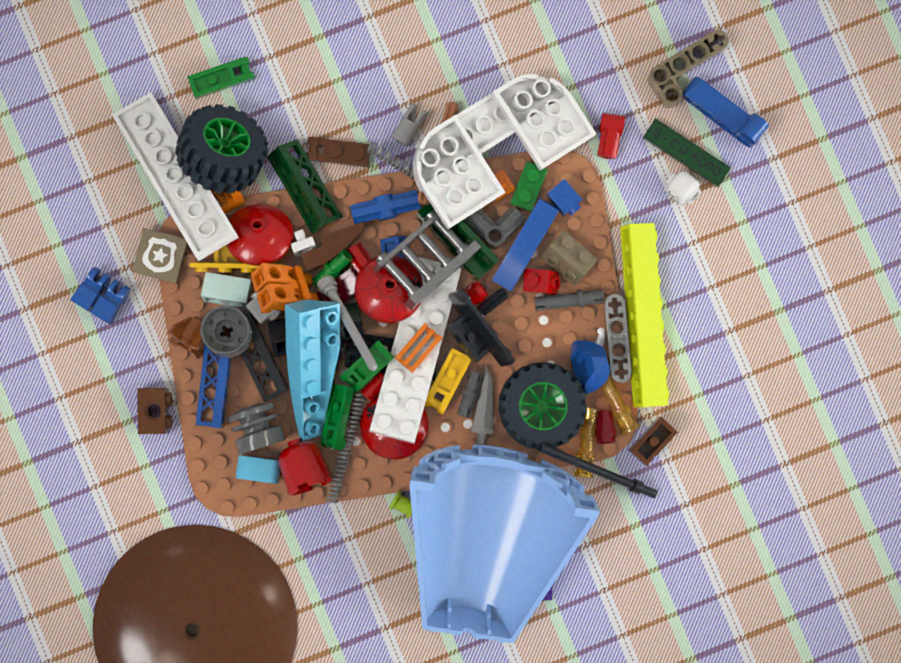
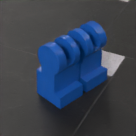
M95 266L70 300L112 325L116 314L129 296L131 288L124 285L119 293L116 294L120 281L115 279L108 286L111 276L105 273L97 282L101 270ZM107 287L105 295H100L103 289Z

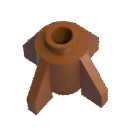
M198 316L194 318L188 317L173 324L168 331L172 335L168 342L173 345H179L189 351L196 359H199L204 352L205 345L200 334L203 319Z

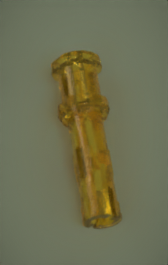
M609 374L608 379L601 388L614 411L612 416L614 419H617L623 430L621 433L624 436L641 427V425L636 423L631 413V406L625 404Z
M587 408L584 417L585 421L581 428L580 449L575 456L593 463V460L596 459L593 447L598 409ZM576 467V472H573V476L594 478L592 473Z

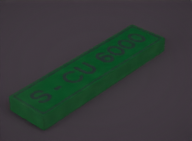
M656 118L643 136L644 140L717 188L731 169V167Z

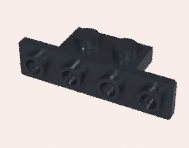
M462 289L451 292L448 297L461 314L446 328L471 361L476 363L490 352L501 367L513 364L515 359L512 357L511 351L504 346L498 338L497 332L489 326L484 315L471 302L470 296Z

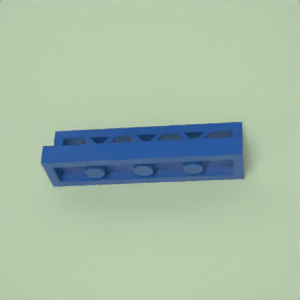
M204 345L196 425L224 428L231 358L215 356L206 345ZM209 354L212 356V359L210 361H208ZM213 361H216L218 364V374L212 379L207 372V368ZM206 377H208L209 380H210L207 384H206ZM213 383L216 387L215 398L209 401L205 396V388ZM204 399H205V401H206L208 404H206V405L203 407V403H204ZM210 406L213 409L212 422L202 421V412Z

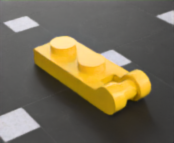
M454 348L451 349L427 395L426 407L429 408L431 406L437 409L439 414L443 415L471 362L467 355ZM436 392L445 396L442 402L434 398Z

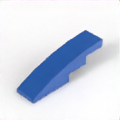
M541 198L539 199L492 281L509 291L513 290L560 209Z

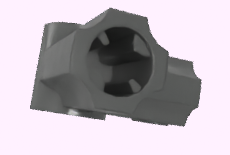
M511 206L495 223L481 209L463 221L485 241L487 247L499 249L526 219L516 208ZM496 232L500 234L501 239L498 242H492L488 236Z

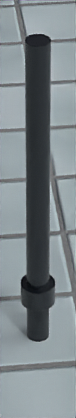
M540 443L538 447L539 452L627 487L630 492L635 494L641 493L651 498L657 496V490L644 485V482L635 478L631 480L544 443Z

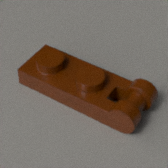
M308 137L309 151L306 154L310 161L365 168L369 166L370 153H368V147L370 144ZM318 146L325 147L324 155L317 154Z

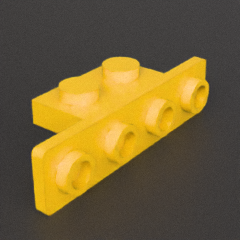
M226 245L214 252V262L189 263V267H195V272H209V268H218V272H232V268H241L242 273H253L255 268L259 267L238 261L231 255ZM271 263V264L283 265V263Z

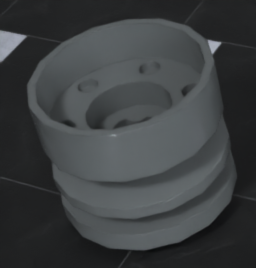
M222 305L213 308L204 316L201 322L200 334L204 344L214 354L222 358H233L241 355L248 349L252 341L253 331L250 322L240 310L232 306ZM226 328L230 331L233 330L231 332L232 337L229 339L226 336L222 337L225 334L224 329Z
M274 403L255 404L240 409L232 416L227 417L229 423L240 421L241 424L231 428L232 432L243 431L244 434L235 440L239 455L286 440L281 425L270 427L269 422L278 417L277 413L269 416L266 415V411L275 408Z

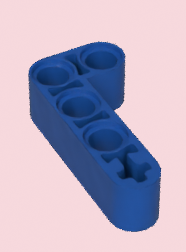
M695 76L682 92L684 100L749 148H752L769 127L767 121L757 114L750 116L699 77Z

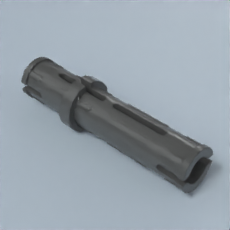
M603 289L584 292L577 290L575 293L534 297L536 311L576 306L584 308V305L604 304Z

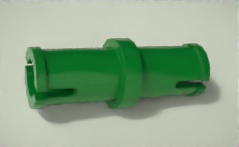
M342 250L332 261H328L324 265V269L312 278L313 284L318 288L317 283L326 276L337 278L340 276V271L353 261L352 255L348 251Z

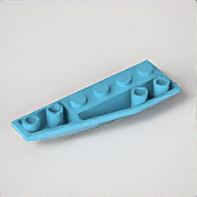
M302 300L285 304L288 376L293 410L301 441L322 436L340 350V303Z

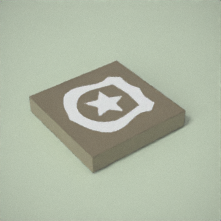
M144 228L132 272L177 284L188 243L184 238Z

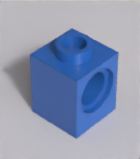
M565 179L546 195L549 201L556 208L560 209L559 212L563 217L567 213L572 216L581 208L579 203L582 201V198Z

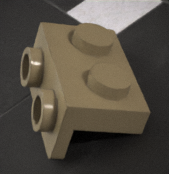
M565 230L562 231L541 256L549 266L557 270L574 286L580 282L598 261L593 254Z

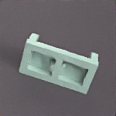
M206 272L201 298L203 302L245 309L250 300L251 279Z

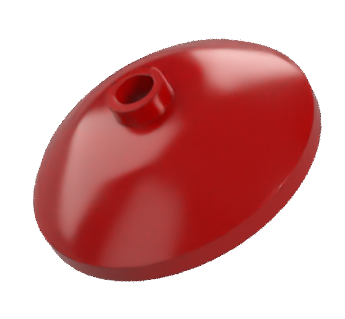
M253 204L238 210L229 219L239 238L226 246L231 255L242 263L253 266H260L261 263L271 264L281 259L291 247L293 242L292 223L288 216L277 207L268 204ZM256 225H261L260 228H254Z

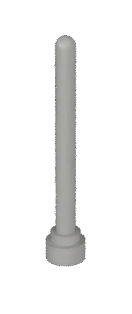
M326 276L317 283L320 292L328 296L331 302L340 303V318L369 370L375 371L378 367L377 363L338 296L337 283L334 277Z

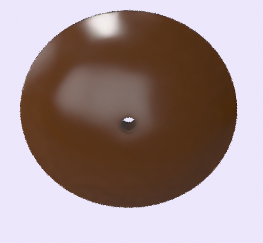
M184 525L169 528L146 537L135 544L115 563L108 573L98 594L93 615V642L98 663H291L297 643L298 625L295 602L291 589L276 563L249 539L235 532L207 525ZM190 623L198 626V634L194 635L189 632L188 626Z

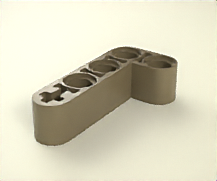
M715 30L656 65L651 70L648 76V83L664 107L673 108L682 99V90L676 81L678 78L717 56L726 48L729 38L724 31ZM714 39L721 41L720 45L715 44L709 50L708 46L711 45ZM692 50H701L703 58H695ZM673 62H682L684 65V69L676 70L673 66ZM654 73H662L665 80L663 82L656 81ZM668 91L674 92L676 100L669 101L665 93Z

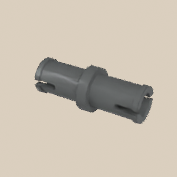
M475 371L469 372L465 390L461 392L463 396L457 415L469 419L471 418L475 400L479 398L478 391L484 376Z

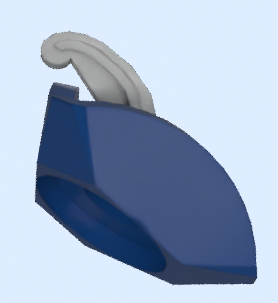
M601 327L597 330L599 335L596 342L579 340L573 341L571 345L570 359L574 377L581 383L585 395L599 389L606 382L610 373L606 351L603 348L605 330Z

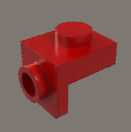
M525 269L524 292L557 295L560 287L559 272Z

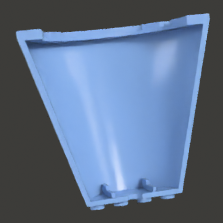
M473 444L472 449L459 450L460 445L435 450L422 457L418 466H414L409 485L422 629L431 632L450 633L456 636L461 635L463 632H469L476 639L514 643L598 518L600 513L598 505L592 495L584 493L585 486L569 473L541 459L540 464L527 459V453L503 447Z

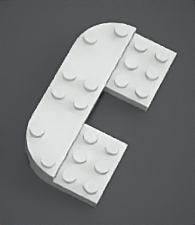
M538 74L516 77L459 114L436 126L422 139L413 159L414 179L419 191H423L447 230L505 193L481 155L488 149L516 133L538 169L542 170L597 135L571 93L561 83L553 78L548 79L538 76Z

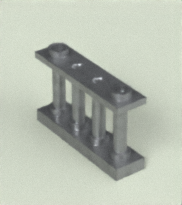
M432 210L425 217L427 221L389 254L385 251L376 259L377 265L374 271L377 273L385 267L408 292L409 299L405 305L410 310L414 309L481 248L475 240L470 245L464 244L450 228L447 230L435 210ZM433 224L457 249L458 255L454 259L448 258L426 235L425 231ZM417 238L441 263L440 267L442 269L437 274L434 271L431 272L408 247ZM399 253H402L425 278L424 281L426 283L421 288L414 286L391 261Z

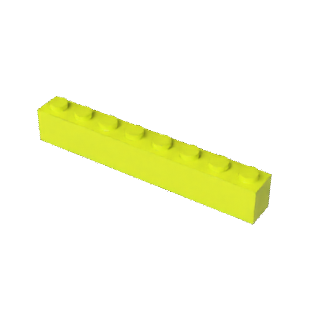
M655 223L628 224L620 226L632 371L633 408L668 405L669 390L666 385L667 367L664 358L666 346L663 342L664 322L661 317L662 299L659 290L661 278L658 274L659 254L656 250L657 231Z

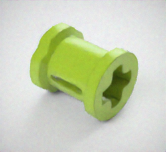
M398 490L389 508L400 511L409 519L412 514L411 499L402 495V492Z

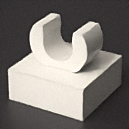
M303 229L294 232L297 242L292 243L291 247L296 257L302 256L301 253L317 248L313 237L306 238Z

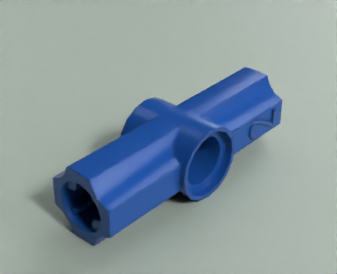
M412 190L396 195L385 194L377 196L373 200L350 205L354 225L361 222L367 223L374 220L392 219L398 217L399 214L420 210L421 206L418 202L417 190Z

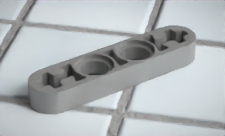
M612 294L604 301L609 369L613 381L623 383L630 379L632 372L626 307L622 296ZM612 298H616V302H620L621 305L617 307V314L622 313V318L614 317L609 319V314H614L613 308L608 306V303L612 302ZM613 321L622 323L623 330L621 333L615 334L611 331L610 325ZM617 343L622 344L625 348V353L620 357L615 356L612 352L613 346ZM626 358V363H622V369L626 370L627 374L623 375V379H620L618 375H615V371L619 367L618 363L613 364V359L622 360Z

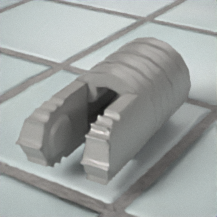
M411 103L391 135L395 141L405 147L410 145L429 114L428 111L422 110L414 123L410 121L417 109V105Z

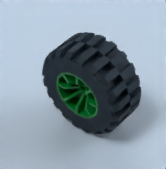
M216 104L214 107L208 105L193 111L192 115L187 117L177 140L175 154L178 165L183 167V173L186 177L190 176L194 184L202 185V188L205 190L212 189L214 193L226 191L228 194L235 193L236 189L237 191H242L254 183L267 157L268 142L266 136H263L264 132L261 126L258 127L257 121L249 118L244 111L241 110L239 112L232 106L227 108L220 104Z
M549 362L528 364L515 371L503 385L499 395L498 407L501 423L507 433L523 446L538 450L540 443H544L557 448L565 445L571 438L575 437L581 425H583L585 412H587L585 392H583L581 383L573 376V373L560 365Z

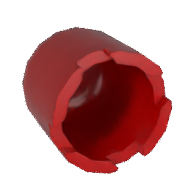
M301 438L288 442L289 447L283 449L279 454L278 462L289 496L312 491V485L318 483L324 486L332 482L321 450L314 442H302Z

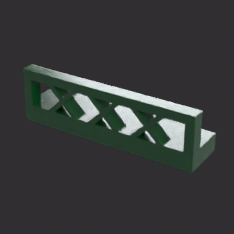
M298 139L278 146L267 156L312 234L319 232L326 225L343 217ZM293 147L298 158L291 156L288 149ZM301 168L307 170L309 178L302 175ZM312 187L318 189L321 194L320 198L314 195ZM324 207L330 209L333 214L332 217L328 218L323 210Z
M431 204L425 205L416 213V216L425 223L427 221L425 217L434 208ZM462 220L450 229L464 244L470 245L475 240L481 246L477 253L462 265L477 281L492 269L499 259ZM434 224L428 228L454 257L458 255L457 249Z

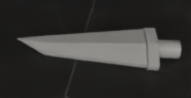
M486 366L473 425L471 426V432L477 433L476 444L485 445L486 434L493 435L494 431L493 380Z

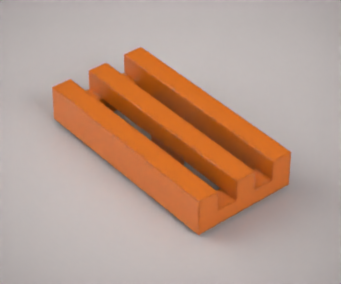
M424 323L398 353L395 360L413 374L443 337L436 334L433 329H430ZM424 332L428 333L406 360L402 359ZM431 337H433L435 340L419 357V359L413 364V366H411L409 364L410 361L416 356V354L422 349V347L428 342V340Z

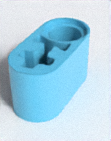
M238 455L235 478L279 484L280 466L278 460Z

